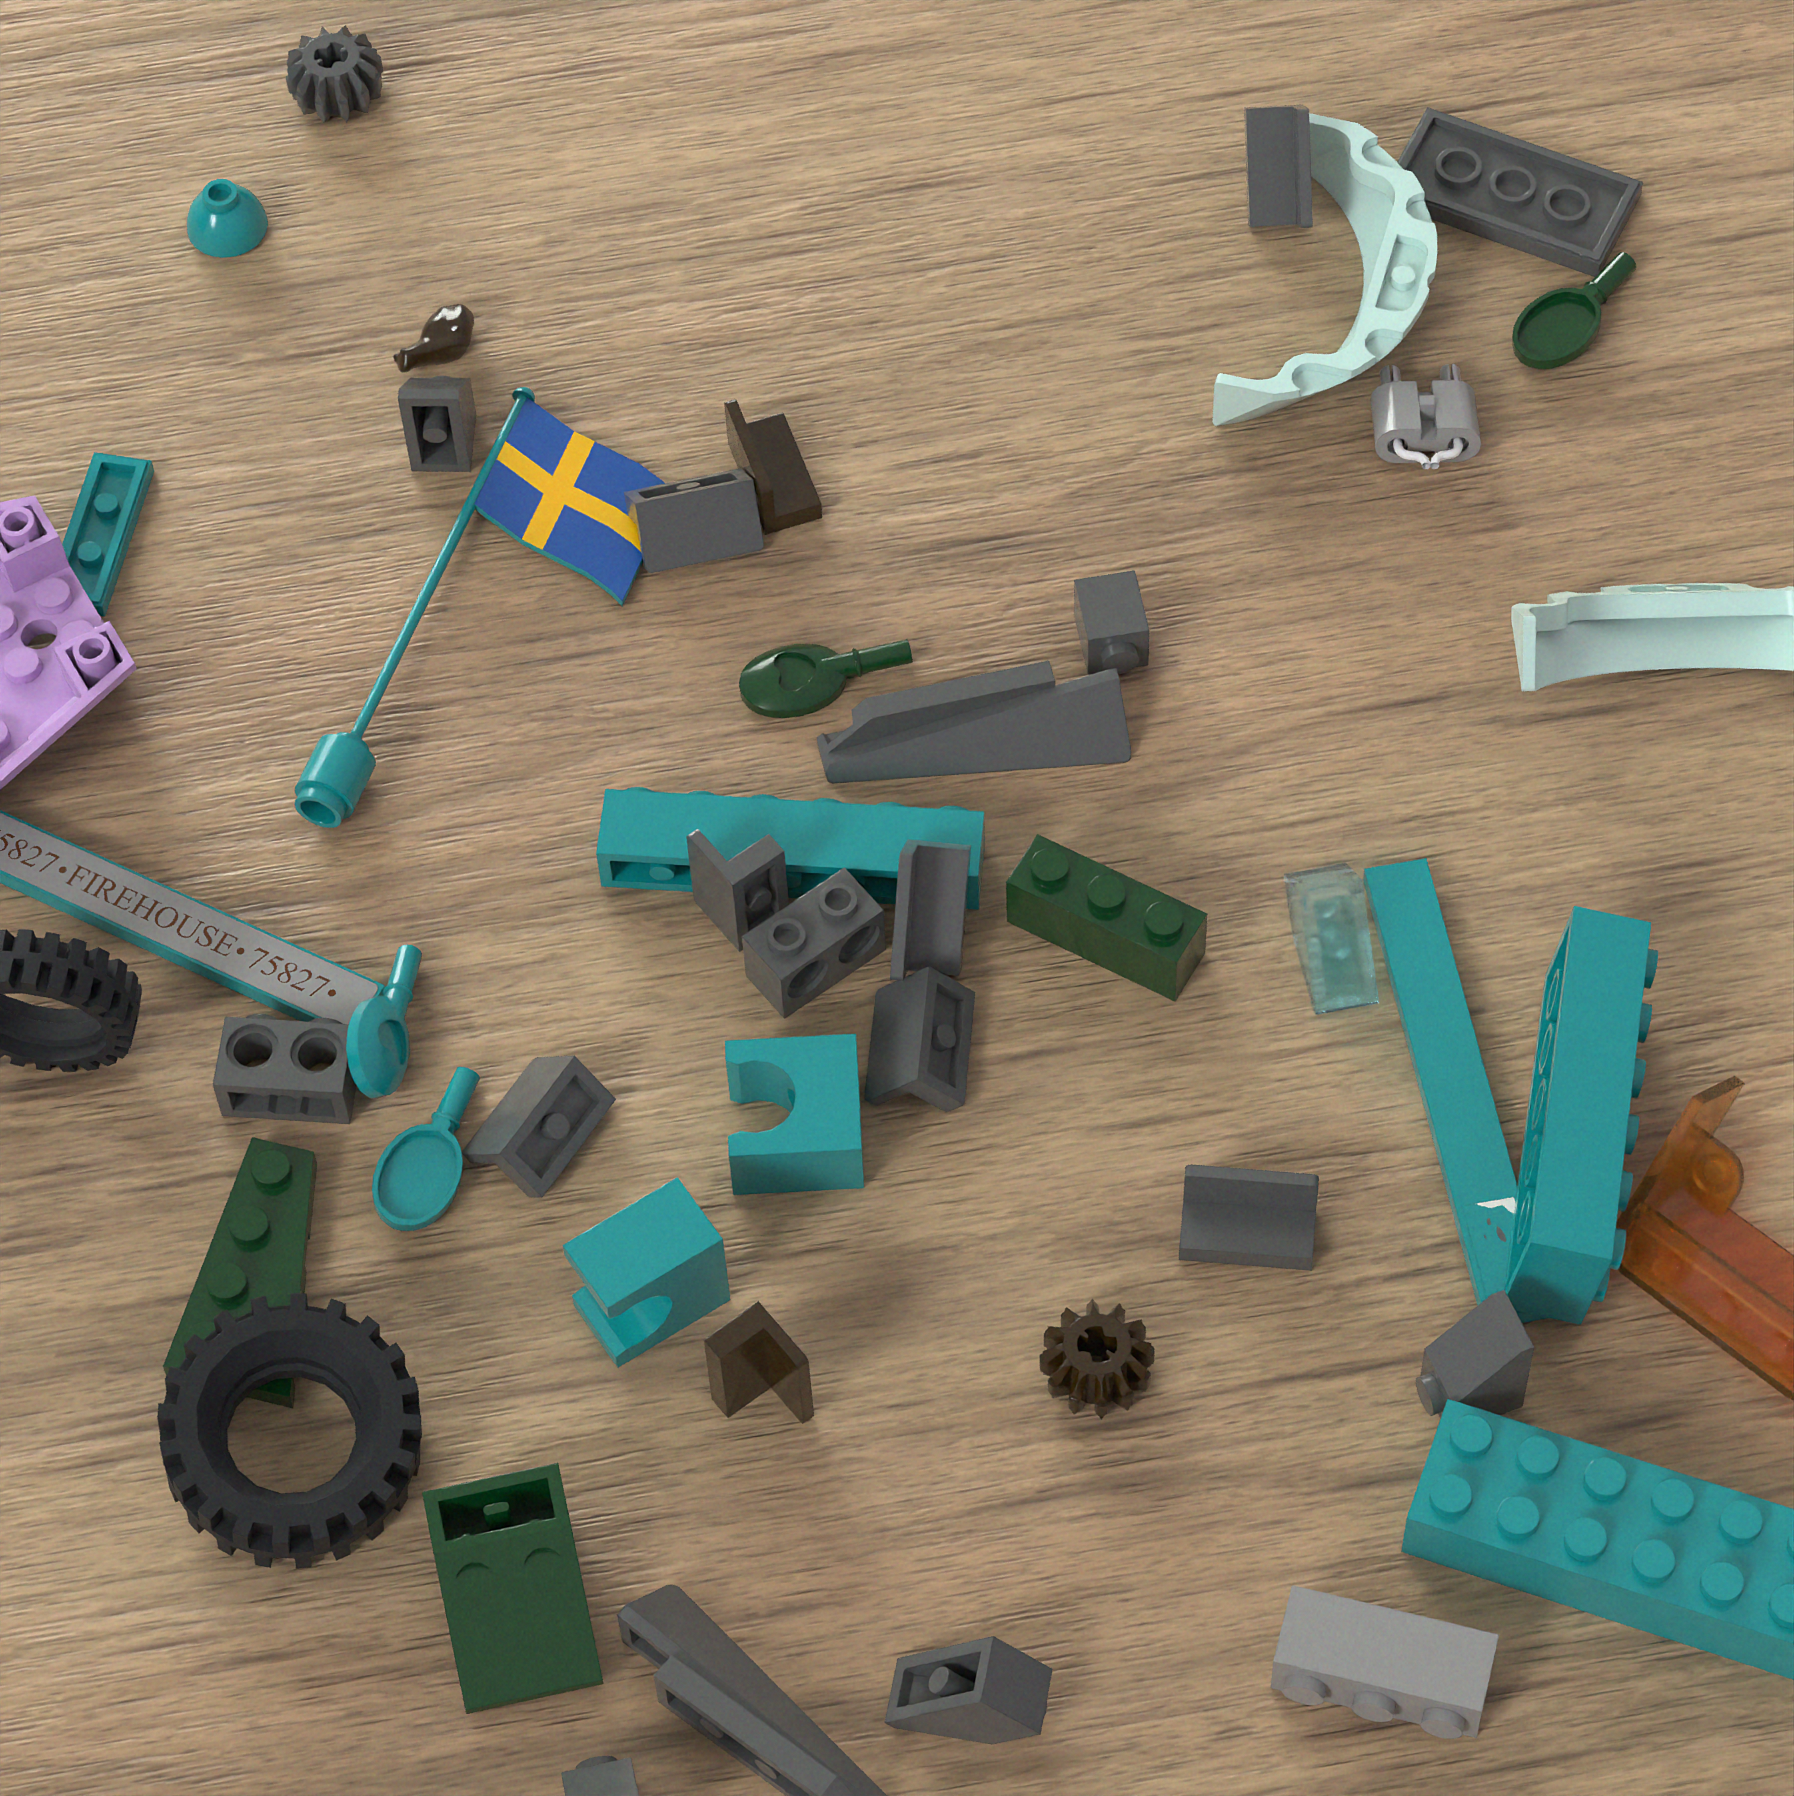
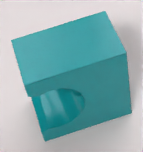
M856 1034L725 1041L730 1101L741 1104L757 1100L774 1102L790 1112L784 1122L771 1130L758 1133L739 1131L728 1136V1154L733 1195L864 1188Z
M678 1177L563 1244L564 1256L585 1284V1286L572 1295L574 1307L617 1368L731 1300L723 1238Z

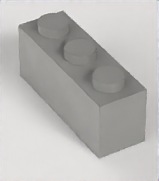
M1292 1585L1273 1660L1270 1688L1280 1690L1290 1700L1305 1705H1320L1325 1701L1350 1707L1356 1715L1370 1721L1388 1722L1395 1718L1420 1724L1424 1731L1440 1738L1456 1739L1462 1735L1477 1738L1499 1634Z

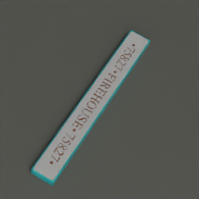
M0 810V883L299 1021L310 1022L316 1018H330L343 1024H349L352 1014L359 1003L375 996H384L383 990L385 985Z

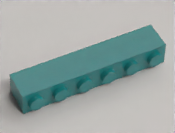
M630 787L625 790L605 789L596 850L601 887L693 892L686 836L698 829L726 861L769 834L785 853L788 898L798 899L845 867L878 904L896 905L899 856L907 839L971 845L966 909L979 910L985 851L984 811H969L960 806H944L939 809L905 807L895 802H882L877 805L842 803L831 798H820L814 801L785 800L766 794L754 795L752 797L718 796L708 791H692L688 794L654 792L644 787Z

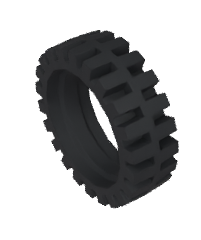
M7 929L0 930V1058L4 1055L11 1057L10 1064L24 1067L27 1061L34 1062L37 1070L51 1071L52 1065H58L63 1072H76L78 1064L87 1071L99 1069L100 1063L106 1066L115 1064L118 1057L123 1059L128 1054L129 1048L131 1049L142 995L141 984H138L139 978L134 971H127L128 965L122 960H109V952L99 947L90 951L86 950L87 942L73 938L69 943L60 942V934L46 932L44 938H37L33 930L19 929L17 937H14ZM5 994H28L52 998L79 1009H55L31 1005Z

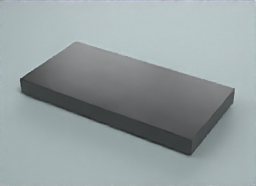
M1427 107L1397 161L1404 170L1412 171L1425 192L1424 201L1432 220L1596 277L1604 268L1641 197L1643 187L1642 181Z

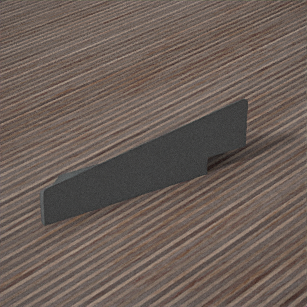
M1050 661L869 697L852 709L853 725L848 729L830 734L822 733L817 737V745L827 781L832 784L1125 763L1131 759V745L1120 680L1116 668L1055 685Z
M666 1585L626 1604L617 1614L622 1642L659 1668L654 1674L658 1702L785 1796H887L680 1587Z

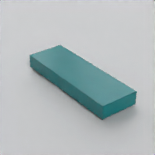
M94 452L62 543L70 567L100 616H106L154 474L151 460Z

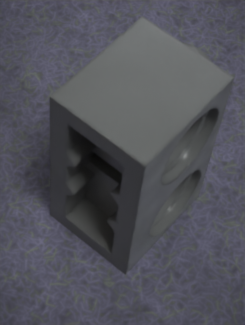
M844 867L742 936L746 977L785 1019L886 950L884 910Z
M252 1014L246 1018L225 1017L213 1079V1088L222 1116L350 1124L357 1085L351 1076L347 1059L346 1044L349 1024H343L330 1018H316L310 1022L279 1020L266 1014ZM255 1059H268L260 1066L246 1067L249 1062ZM319 1063H332L325 1070H309Z

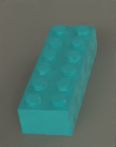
M1574 906L1546 972L1504 1290L1515 1311L1581 1325L1592 1301H1603L1609 1282L1610 1269L1618 1270L1621 1264L1626 1242V1230L1616 1228L1618 1211L1624 1212L1626 1210L1633 1182V1173L1623 1170L1624 1154H1632L1639 1129V1116L1629 1114L1631 1098L1637 1099L1639 1097L1646 1069V1060L1636 1058L1637 1042H1645L1652 1016V1005L1642 1003L1644 988L1650 989L1658 964V950L1649 949L1651 922Z
M1447 1399L1406 1518L1401 1552L1794 1680V1509Z

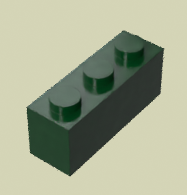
M1039 834L1036 835L1006 881L1008 923L1174 1002L1205 955L1207 913Z

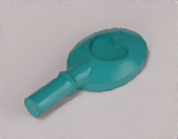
M407 944L398 948L388 984L383 990L384 996H375L359 1003L349 1022L346 1044L348 1066L359 1090L370 1098H381L395 1092L402 1083L406 1073L410 1055V1041L405 1016L408 1004L413 1000L412 991L422 959V952L413 945Z
M457 1067L437 1111L431 1115V1124H420L410 1127L397 1135L385 1148L378 1160L373 1175L372 1196L374 1208L378 1216L389 1227L399 1231H415L425 1228L438 1220L456 1197L461 1184L463 1158L461 1147L454 1133L460 1128L459 1122L480 1080V1076L475 1071L466 1067Z

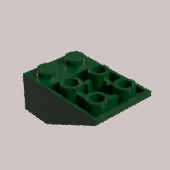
M549 1464L422 1492L466 1714L604 1684L559 1464Z

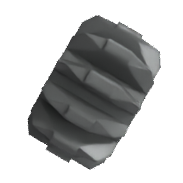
M346 25L337 33L329 34L322 26L318 37L312 38L301 35L299 48L288 51L287 87L289 93L292 94L293 100H297V104L304 115L317 112L323 123L332 115H340L347 122L351 111L356 110L368 113L370 100L381 97L382 61L380 55L377 54V50L372 48L366 34L352 36Z

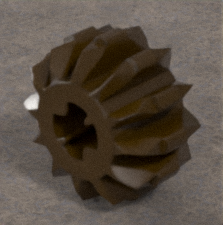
M1092 1299L1086 1306V1315L1082 1317L1066 1307L1061 1314V1327L1048 1326L1045 1331L1044 1347L1047 1350H1044L1039 1356L1040 1371L1043 1372V1375L1050 1376L1048 1379V1391L1052 1395V1399L1069 1395L1068 1407L1074 1415L1086 1403L1095 1404L1094 1411L1101 1420L1108 1412V1402L1113 1401L1128 1411L1130 1406L1133 1405V1391L1146 1392V1389H1148L1151 1373L1147 1368L1154 1364V1347L1151 1346V1343L1144 1341L1146 1338V1327L1142 1323V1319L1125 1323V1310L1120 1303L1108 1315L1099 1314V1306ZM1091 1356H1102V1362H1092Z

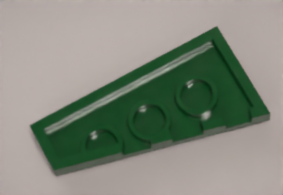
M252 1137L165 1359L163 1368L166 1375L170 1366L179 1368L186 1357L184 1344L194 1333L201 1339L208 1336L215 1330L214 1317L226 1309L235 1319L252 1311L250 1299L266 1295L269 1307L290 1305L291 1293H305L307 1274L305 1267L307 1240L310 1239L317 1172V1161L313 1151ZM294 1378L275 1379L254 1389L247 1398L293 1409L295 1397Z

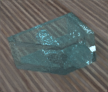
M1347 863L1284 874L1292 936L1314 1013L1319 1015L1378 1004L1379 998L1362 879Z

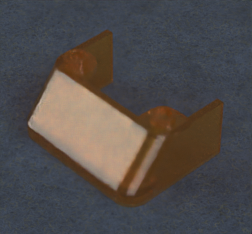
M1733 1076L1691 1097L1630 1198L1626 1210L1619 1216L1616 1228L1626 1230V1242L1618 1271L1784 1396L1794 1401V1255L1730 1209L1742 1190L1744 1170L1735 1152L1713 1136L1745 1085L1743 1081Z

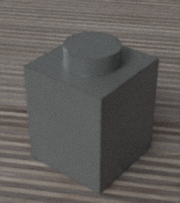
M1135 570L1074 580V618L1087 674H1095L1116 668L1119 674L1130 671L1135 667L1147 666L1149 661V626Z

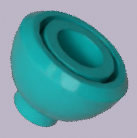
M216 179L209 182L192 201L187 215V234L190 242L202 253L213 257H235L250 251L261 242L268 227L267 215L259 199L250 190L227 179Z

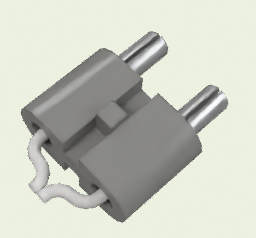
M1449 364L1442 366L1440 369V380L1431 381V392H1418L1416 381H1401L1400 369L1394 365L1391 368V379L1389 365L1380 370L1381 385L1372 392L1370 402L1375 449L1381 459L1391 463L1420 462L1423 469H1429L1430 467L1437 469L1439 462L1466 461L1479 452L1481 438L1475 392L1469 384L1461 381L1460 368L1457 365H1451V378ZM1433 451L1434 455L1431 461H1429V458L1420 452Z

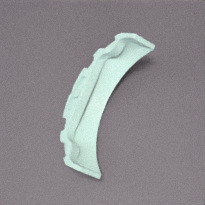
M1309 113L1311 177L1321 184L1341 207L1355 232L1361 251L1363 292L1355 322L1347 338L1336 353H1304L1294 356L1285 362L1277 376L1270 379L1255 380L1223 373L1218 374L1214 384L1212 422L1215 426L1242 422L1270 414L1361 374L1389 354L1403 340L1414 326L1429 297L1428 286L1434 279L1436 271L1437 232L1435 223H1432L1430 213L1424 201L1425 192L1413 172L1404 170L1395 159L1377 145L1378 137L1358 123Z
M1734 583L1601 587V592L1598 593L1566 591L1547 595V604L1518 603L1512 606L1511 610L1522 691H1536L1554 683L1581 677L1642 670L1744 668L1794 671V586L1777 589L1754 588L1748 584Z

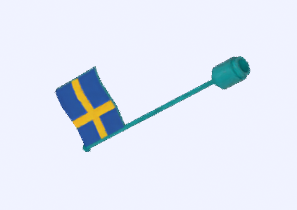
M519 387L515 389L512 393L515 403L351 732L326 734L319 738L295 786L297 798L294 804L297 812L309 822L325 828L337 827L343 819L349 818L353 814L376 767V760L373 754L369 751L366 742L361 738L474 510L520 544L587 577L609 593L623 607L643 564L637 525L627 514L624 492L666 483L639 463L570 429L535 403V395L530 388Z

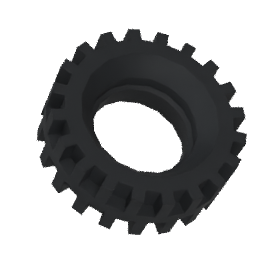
M291 1293L290 1305L269 1307L266 1295L250 1299L251 1312L233 1319L226 1309L214 1317L215 1330L208 1336L201 1339L194 1333L184 1344L186 1357L179 1368L170 1366L166 1375L165 1385L167 1392L164 1403H158L157 1420L160 1432L159 1445L169 1489L175 1502L180 1501L186 1510L189 1524L198 1533L204 1529L217 1539L218 1549L230 1556L234 1554L236 1549H240L254 1554L255 1565L271 1568L273 1558L295 1559L296 1569L312 1567V1556L331 1551L337 1561L351 1555L350 1544L366 1534L372 1541L384 1531L383 1520L393 1508L400 1512L408 1499L409 1483L412 1476H417L420 1466V1444L422 1438L419 1390L415 1376H409L405 1367V1354L398 1344L394 1343L389 1346L380 1337V1325L368 1315L361 1323L348 1317L346 1314V1303L331 1298L327 1309L308 1306L306 1293ZM302 1377L326 1385L345 1401L355 1421L356 1440L347 1463L330 1481L307 1492L279 1493L257 1486L238 1470L228 1450L227 1431L237 1406L254 1389L275 1379Z

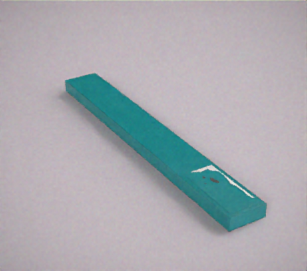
M1427 858L1365 868L1363 875L1365 890L1478 1306L1490 1295L1504 1290L1518 1186ZM1516 1311L1521 1323L1548 1319L1547 1317Z

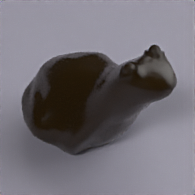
M463 304L439 308L423 326L419 341L407 348H402L400 353L394 354L393 358L397 363L399 371L406 373L414 368L426 365L447 364L460 359L471 342L474 326L473 313Z

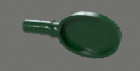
M1620 252L1591 282H1586L1583 289L1560 288L1547 292L1531 302L1519 315L1513 327L1512 347L1519 361L1531 368L1552 369L1569 363L1585 352L1594 342L1600 330V305L1606 304L1607 298L1636 270L1634 259L1627 253Z
M908 639L860 650L853 648L852 651L842 654L817 644H792L771 649L755 657L741 672L739 680L740 696L750 710L763 716L792 718L811 714L835 701L843 692L847 679H851L856 675L861 677L864 673L913 663Z

